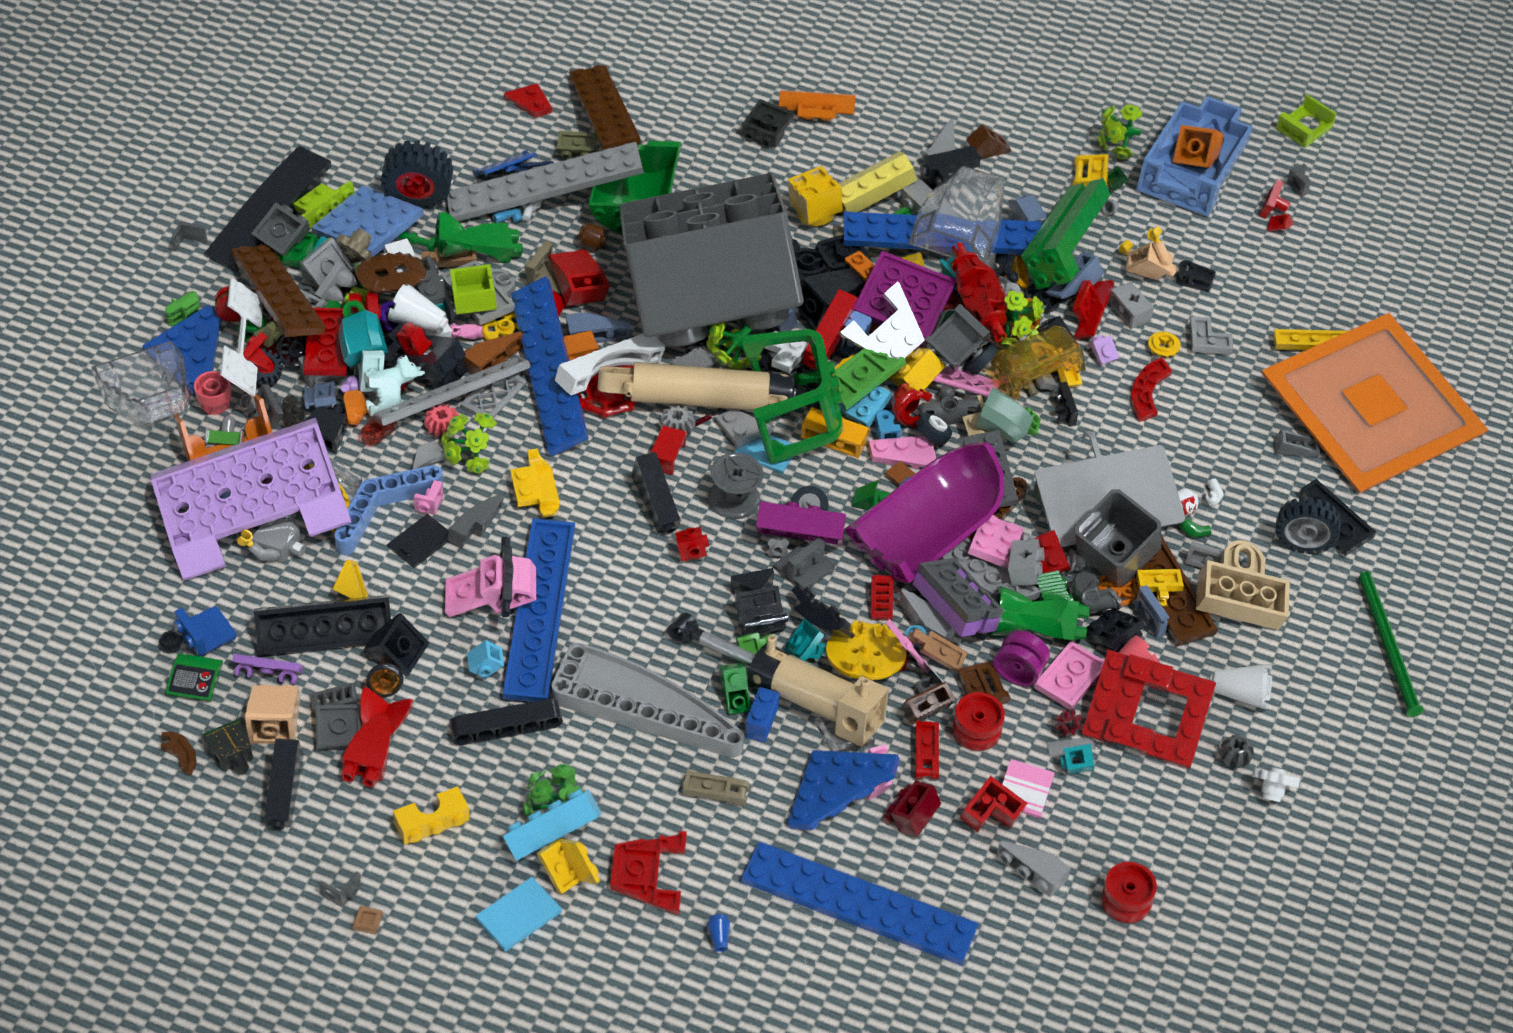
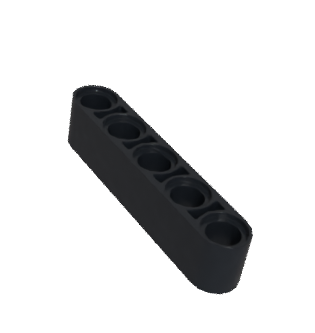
M545 699L458 715L450 719L449 726L454 744L462 746L554 729L563 723L558 701L556 699Z

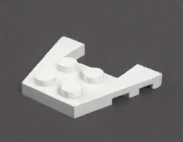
M897 282L883 294L896 310L888 320L870 336H867L855 321L851 322L839 335L854 342L860 348L888 353L889 357L899 359L900 356L905 358L925 339L904 292Z

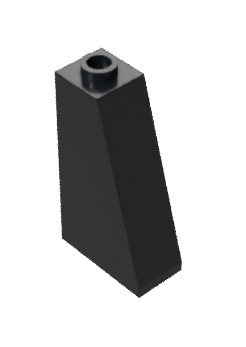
M653 452L636 457L631 475L657 533L664 532L669 534L676 531L681 519L657 453Z
M275 738L265 812L267 826H270L272 829L282 830L284 827H291L304 757L299 740Z

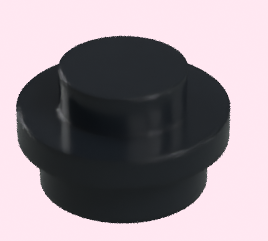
M166 631L161 635L159 645L165 652H174L181 647L182 639L175 631Z

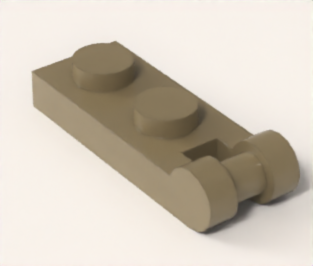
M687 771L683 795L732 802L737 806H745L747 803L746 793L749 791L750 783L743 779ZM731 789H736L737 792H732V791H730V790H731Z

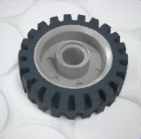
M1304 497L1299 498V501L1292 499L1291 503L1286 502L1278 511L1276 536L1279 537L1281 543L1284 542L1285 547L1291 546L1292 551L1299 549V553H1304V550H1306L1308 554H1313L1315 550L1316 553H1321L1322 549L1327 551L1329 547H1334L1340 536L1341 517L1339 512L1336 511L1334 506L1330 507L1328 502L1322 504L1321 499H1317L1316 502L1313 501L1312 497H1308V501H1305Z

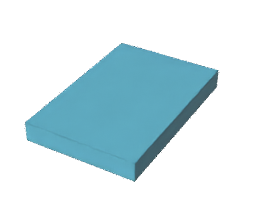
M531 877L477 914L476 921L506 952L562 913V908Z

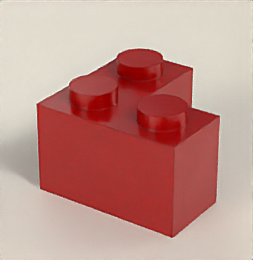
M990 775L965 807L960 819L977 832L981 830L991 816L1011 829L1024 812L1028 803Z

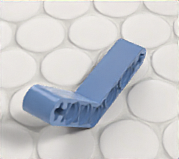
M430 465L363 481L347 509L352 523L340 526L335 531L336 551L341 555H350L355 551L378 506L413 499L415 494L425 496L427 489L431 488L434 480L440 481L443 484L442 469L439 466Z

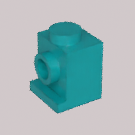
M1091 744L1063 748V755L1059 756L1061 769H1066L1067 774L1094 771L1095 764ZM1076 758L1079 759L1081 763L1073 764L1072 760Z

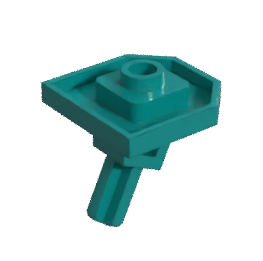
M804 618L785 644L784 650L803 661H806L807 658L820 659V656L827 657V643L820 642L824 634Z

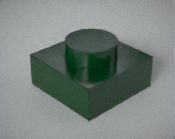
M1119 166L1108 172L1107 185L1112 191H1115L1129 181Z

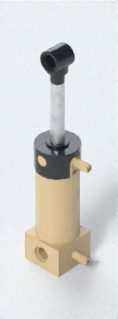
M686 612L681 613L667 628L670 638L675 642L683 643L685 640L689 642L694 640L750 666L748 682L751 685L779 692L781 698L836 723L835 735L860 747H863L885 722L889 688L863 676L855 684L846 681L776 647L775 636H769L767 643L754 654L700 629L696 619Z

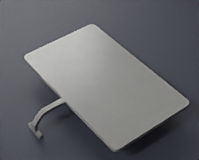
M1085 431L1084 434L1077 435V439L1089 437L1095 458L1037 469L1034 473L1050 531L1055 530L1062 547L1076 545L1075 526L1113 489H1120L1161 521V527L1179 524L1185 520V514L1166 451L1161 445L1101 456L1095 432Z

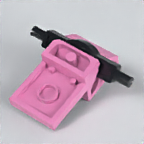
M502 537L499 556L493 555L480 560V567L446 579L445 613L452 617L489 604L497 614L501 613V616L504 618L509 617L511 614L510 609L536 600V566L530 559L512 556L510 538Z

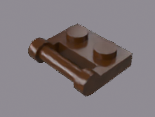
M993 661L958 669L957 674L966 695L981 692L994 696L1001 704L1010 701V695L1004 690L994 668ZM983 673L988 674L996 693L991 692Z

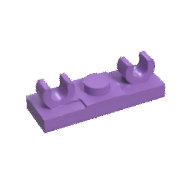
M233 654L232 662L239 664L235 668V675L240 676L241 670L246 668L248 670L247 677L252 678L254 673L252 667L260 668L261 673L273 674L274 670L283 671L279 675V681L284 683L286 675H291V684H296L298 681L296 673H303L304 665L299 663Z

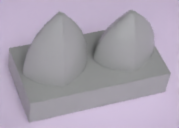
M337 261L315 295L325 301L330 299L340 302L343 300L340 289L357 285L356 278L342 263Z
M1192 541L1186 564L1202 568L1207 560L1221 563L1224 549L1220 550Z

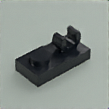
M1061 382L1059 383L1058 391L1055 392V401L1059 405L1055 406L1054 413H1062L1058 414V422L1067 421L1069 427L1076 426L1079 412L1068 383Z

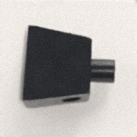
M335 404L331 410L320 406L304 420L317 419L326 449L334 454L337 453L347 430L346 416L344 415L345 409L339 404Z

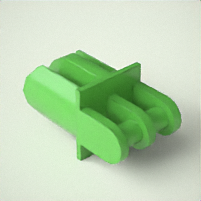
M195 291L186 293L176 301L171 298L172 303L165 307L167 325L173 327L200 309L198 294Z

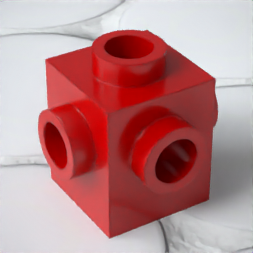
M691 527L675 532L681 561L696 560L707 556L705 547H709L707 534L702 535L701 527Z

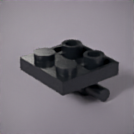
M778 585L734 594L742 636L754 632L762 634L786 629L785 622H788L787 613H783Z
M1110 609L1087 626L1086 638L1110 647L1109 650L1119 652L1130 638L1134 636L1141 638L1143 636L1141 629L1145 627L1144 621L1122 611Z

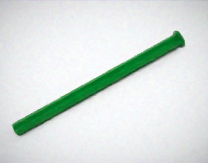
M1369 571L1361 572L1359 580L1407 707L1406 714L1408 717L1419 716L1424 712V708L1419 704L1372 575Z

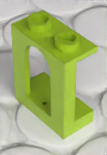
M1306 94L1303 105L1289 115L1285 112L1279 115L1276 129L1306 148L1333 127L1337 113ZM1305 117H1314L1319 121L1320 125L1311 130L1299 121Z

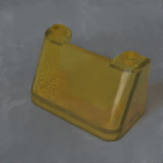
M1053 326L1046 331L998 350L990 362L1006 394L1014 400L1020 398L1019 392L1023 387L1024 389L1029 388L1028 381L1064 367L1067 372L1070 368H1073L1076 374L1086 370L1082 348L1063 326Z

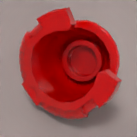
M908 383L901 384L891 400L894 417L901 425H909L911 428H916L919 416L912 417L910 414L917 408L921 398L929 402L933 395L921 388L920 390L911 388Z

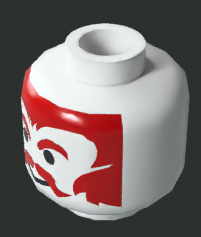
M1186 488L1178 490L1185 517L1195 513L1199 503L1197 495Z

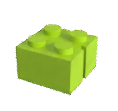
M490 264L450 269L456 315L497 309Z

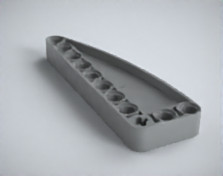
M573 643L569 646L552 682V699H556L560 707L727 757L735 758L742 754L744 744L743 732L691 692L667 678L615 654L582 643Z

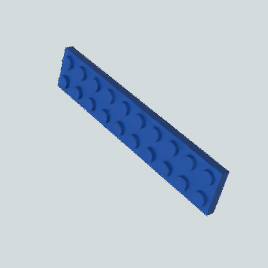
M844 211L843 246L952 251L953 245L958 249L956 243L962 242L967 252L1022 255L1041 228V221L1028 222L1021 220Z
M544 276L512 292L511 298L515 304L514 310L519 331L523 333L522 344L526 360L529 361L531 367L528 369L548 453L554 456L589 439L578 393L570 395L555 381L559 365L570 360L550 280Z
M532 518L526 558L530 559L536 566V600L517 607L503 699L527 702L549 699L574 540L575 522Z
M760 841L741 878V883L961 966L979 925L975 921Z

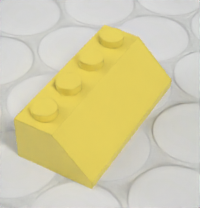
M899 151L840 182L842 206L845 212H859L918 181L914 168L907 156Z

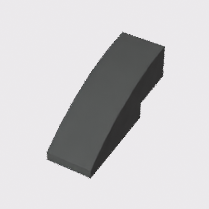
M499 494L490 497L467 510L450 527L447 540L463 548L472 534L481 537L502 508L504 495Z

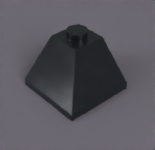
M398 613L373 634L363 650L377 664L391 663L397 666L404 676H408L430 642L402 613Z

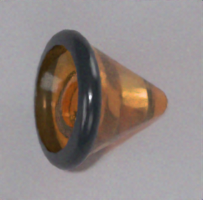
M391 663L376 665L369 671L366 677L367 688L381 698L396 694L404 682L402 671Z

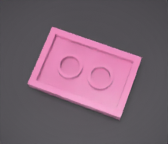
M992 515L988 521L977 529L968 554L1008 569L1012 541L1020 540L1024 528Z
M1070 641L1040 676L1034 688L1071 710L1098 680L1104 660Z

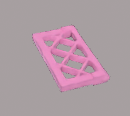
M946 367L933 380L935 383H942L987 398L992 387L998 389L1001 381L972 374L964 370L957 369L955 371L952 368L948 369Z
M890 619L885 622L898 637L902 646L915 658L919 667L925 673L930 672L931 668L924 662L925 659L921 658L909 639L903 636Z

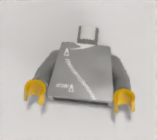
M291 514L262 524L253 535L249 530L245 529L241 532L242 536L237 538V543L240 546L247 545V549L261 561L276 560L284 562L292 553L301 557L306 550V545L300 543V528Z

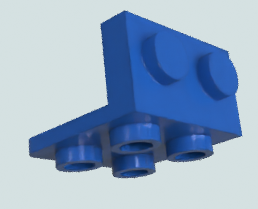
M216 606L189 618L182 607L174 611L176 620L173 623L177 632L184 636L187 646L190 649L192 648L197 656H202L237 637L233 627Z

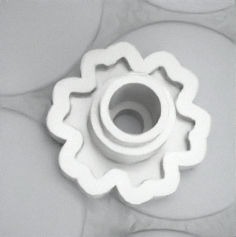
M1271 767V771L1254 768L1252 776L1264 779L1261 790L1263 792L1262 798L1278 802L1281 801V797H1284L1286 785L1299 787L1300 778L1284 775L1285 770Z

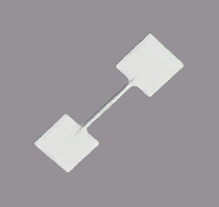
M231 278L228 307L241 316L238 353L226 346L223 347L220 375L254 397L258 367L252 362L247 361L243 356L246 320H249L259 328L261 327L263 303L256 293H253L244 284Z

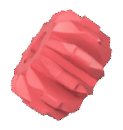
M438 404L437 408L431 407L430 411H426L424 425L429 435L435 434L436 438L443 436V433H446L450 420L454 416H459L455 407L450 408L448 404L445 406Z

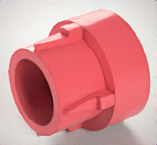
M218 371L205 372L198 376L194 382L196 399L201 404L203 411L208 415H218L225 412L227 408H230V381L220 375L221 372Z

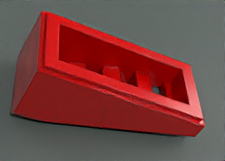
M872 575L871 620L888 621L890 619L893 621V576ZM876 609H888V611H876Z

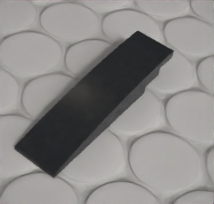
M298 146L238 210L205 251L204 256L237 272L239 267L231 257V248L265 245L251 233L275 202L281 206L283 204L287 205L293 210L292 214L295 215L298 211L294 209L293 204L320 184V177L331 167V161L304 147Z

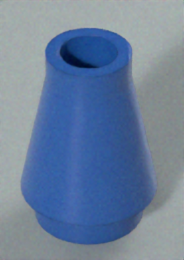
M724 914L712 915L708 918L709 922L706 925L714 951L728 950L730 921Z

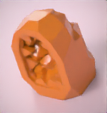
M359 390L344 393L343 404L347 423L349 425H357L367 413L364 393Z

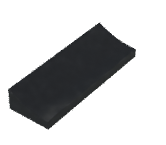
M389 595L254 609L258 656L367 644L373 634L391 620Z

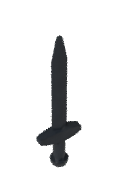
M996 253L995 259L999 264L996 272L997 277L1007 275L1009 281L1016 283L1019 280V275L1011 268L1015 255L1010 253L1004 257L1003 254Z

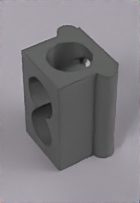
M933 674L916 682L914 690L919 694L941 682Z

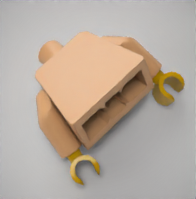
M1156 226L1154 229L1151 228L1147 232V238L1154 241V243L1149 242L1133 251H1130L1133 248V243L1130 240H1126L1119 246V252L1127 255L1126 271L1151 279H1157L1166 274L1172 277L1176 274L1177 266L1172 264L1173 254L1166 250L1163 241L1159 239L1162 233L1159 226Z

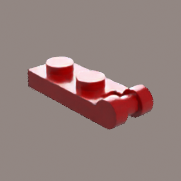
M916 721L915 779H922L923 777H931L933 780L939 779V722ZM923 764H931V768H923Z

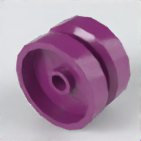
M1020 630L1011 631L1006 635L1001 648L998 649L994 656L993 665L997 673L1006 681L1017 686H1032L1038 681L1042 669L1045 668L1049 660V648L1036 635Z

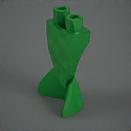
M445 212L438 213L435 239L441 257H450L473 250L490 255L500 262L510 263L512 257L522 256L523 245L518 243L519 231L518 229H509L507 223H488L465 229L450 214Z
M1001 586L996 587V602L1002 607L1003 613L996 631H992L990 636H1006L1011 631H1025L1029 629L1041 635L1059 640L1075 641L1077 639H1086L1087 627L1077 626V618L1088 619L1090 607L1079 604V601L1071 600L1032 602L1026 596L1012 589Z

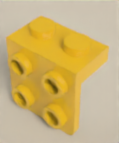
M558 838L537 853L559 894H563L580 881L591 884L600 882L598 869L590 862L587 856L588 850L581 842Z

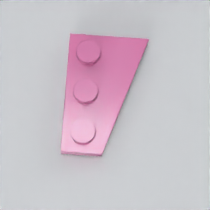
M925 436L869 440L872 462L895 465L901 461L903 464L911 465V468L919 469V467H925L936 459L933 442Z

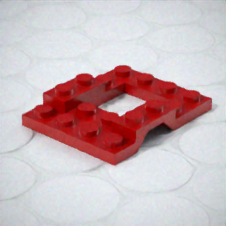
M1108 650L1082 735L1103 742L1128 746L1145 755L1191 769L1217 682L1174 670L1172 666L1132 654L1128 656ZM1144 685L1187 698L1176 739L1155 733L1152 729L1133 724Z

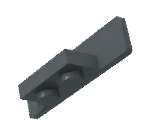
M430 255L426 256V277L415 286L417 291L433 304L444 303V311L450 324L455 323L456 316L455 304H451L450 292L444 288L445 284L442 275H438L437 263L433 262Z

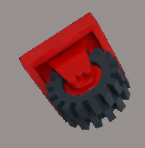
M260 332L256 337L252 336L246 343L247 347L243 350L244 358L258 367L256 384L259 389L262 384L273 387L275 383L277 384L283 371L281 358L277 359L278 354L272 355V350L270 349L268 353L265 352L263 347L268 336L263 332Z

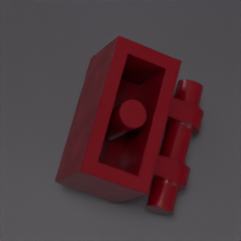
M915 780L912 785L907 784L904 789L898 792L895 802L887 807L885 810L886 814L882 820L890 824L894 819L899 832L918 837L942 804L935 787Z

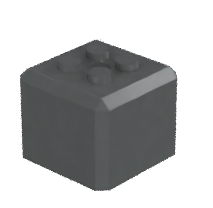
M1120 489L1111 490L1075 526L1077 554L1082 556L1089 564L1117 586L1126 585L1136 575L1137 570H1141L1161 549V521ZM1122 544L1125 548L1121 552H1116L1113 550V546Z

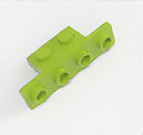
M348 181L337 190L321 183L293 204L294 209L302 213L301 216L309 221L308 226L311 230V227L349 196L354 195L353 183Z

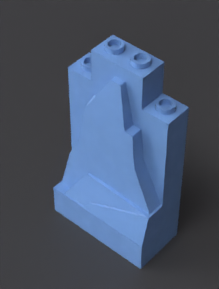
M1208 96L1200 107L1182 101L1144 158L1136 190L1209 216L1216 205L1220 188L1247 146L1253 126L1239 122L1242 108ZM1181 125L1215 129L1224 134L1220 154L1210 168L1173 163Z

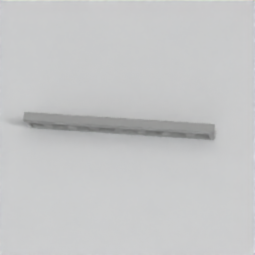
M517 356L375 412L373 414L374 420L385 426L531 368L528 360Z

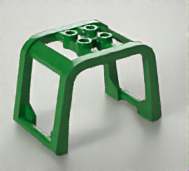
M803 329L745 335L743 337V345L752 371L759 372L762 371L760 370L757 357H759L765 346L809 341L817 372L793 374L794 386L796 384L806 385L811 382L821 383L815 390L753 409L764 450L770 464L832 443L843 432V420L839 404L842 402L840 390H837L839 382L837 375H832L836 373L833 361H828L824 340L821 334L815 330ZM817 401L820 402L828 432L789 445H784L777 440L770 439L766 424L770 423L773 417Z

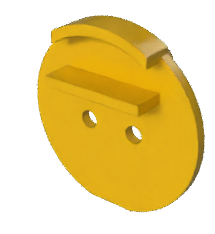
M856 620L850 627L855 635L852 639L832 635L827 642L826 656L829 663L838 672L851 678L859 679L861 676L869 680L887 678L898 672L906 660V649L886 624L881 626V623L872 624L865 623L864 621L859 623V620Z

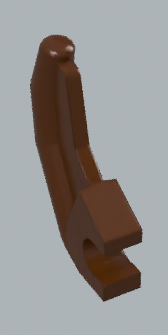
M162 732V741H169L161 743L162 751L178 757L182 771L186 775H192L197 765L196 751L190 742L182 734Z

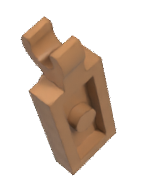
M435 248V252H421V263L424 268H426V256L430 255L433 262L437 263L438 267L462 266L474 260L477 261L476 251L473 250L450 257H441L438 248Z
M914 629V632H909L907 637L911 643L921 645V653L957 673L958 669L962 668L968 652L933 631L924 634L921 630Z

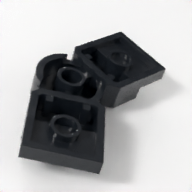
M843 235L820 240L816 244L815 249L800 248L798 241L792 239L800 284L802 279L807 276L849 269L850 267L845 263V258L857 251H861L871 260L864 247L843 246Z

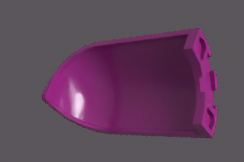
M976 442L958 447L936 458L847 526L845 531L860 551L864 549L872 557L870 562L881 571L886 569L892 573L891 576L894 579L910 583L915 579L920 563L939 560L988 521L999 508L1004 494V474L994 447L987 442Z

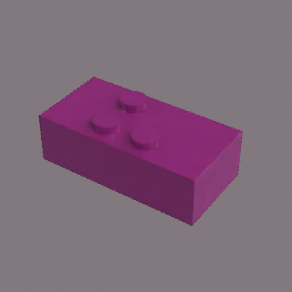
M760 501L756 529L757 533L808 541H815L817 538H821L828 544L843 545L846 514L823 511L821 507L808 505V508H803L794 502H787L786 505Z

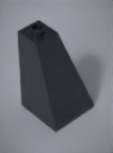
M851 268L804 277L801 282L804 301L801 306L795 308L799 309L802 316L816 330L837 291L840 289L858 297L865 281Z

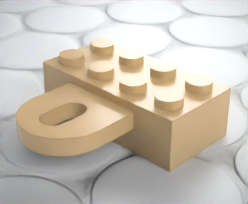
M1243 540L1233 541L1223 551L1221 563L1207 560L1199 571L1196 610L1279 630L1289 616L1290 581L1265 575V558L1260 549L1254 544ZM1239 552L1247 555L1248 568L1240 566Z

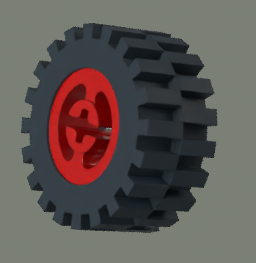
M408 140L404 141L403 146L399 142L395 144V149L391 147L385 155L380 181L381 188L385 189L384 193L386 196L391 195L402 201L419 206L423 210H425V206H428L430 209L435 208V203L438 206L443 204V200L446 201L450 193L454 169L451 158H447L448 154L445 151L440 153V147H430L431 143L425 142V145L420 144L419 140H415L414 144H411Z

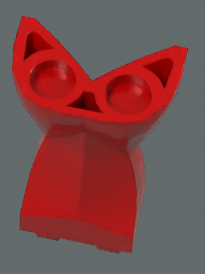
M363 687L360 699L363 726L353 736L343 755L342 779L353 782L356 775L362 776V783L367 787L374 788L378 781H383L386 773L391 735L411 713L413 699L408 698L387 703L372 690Z

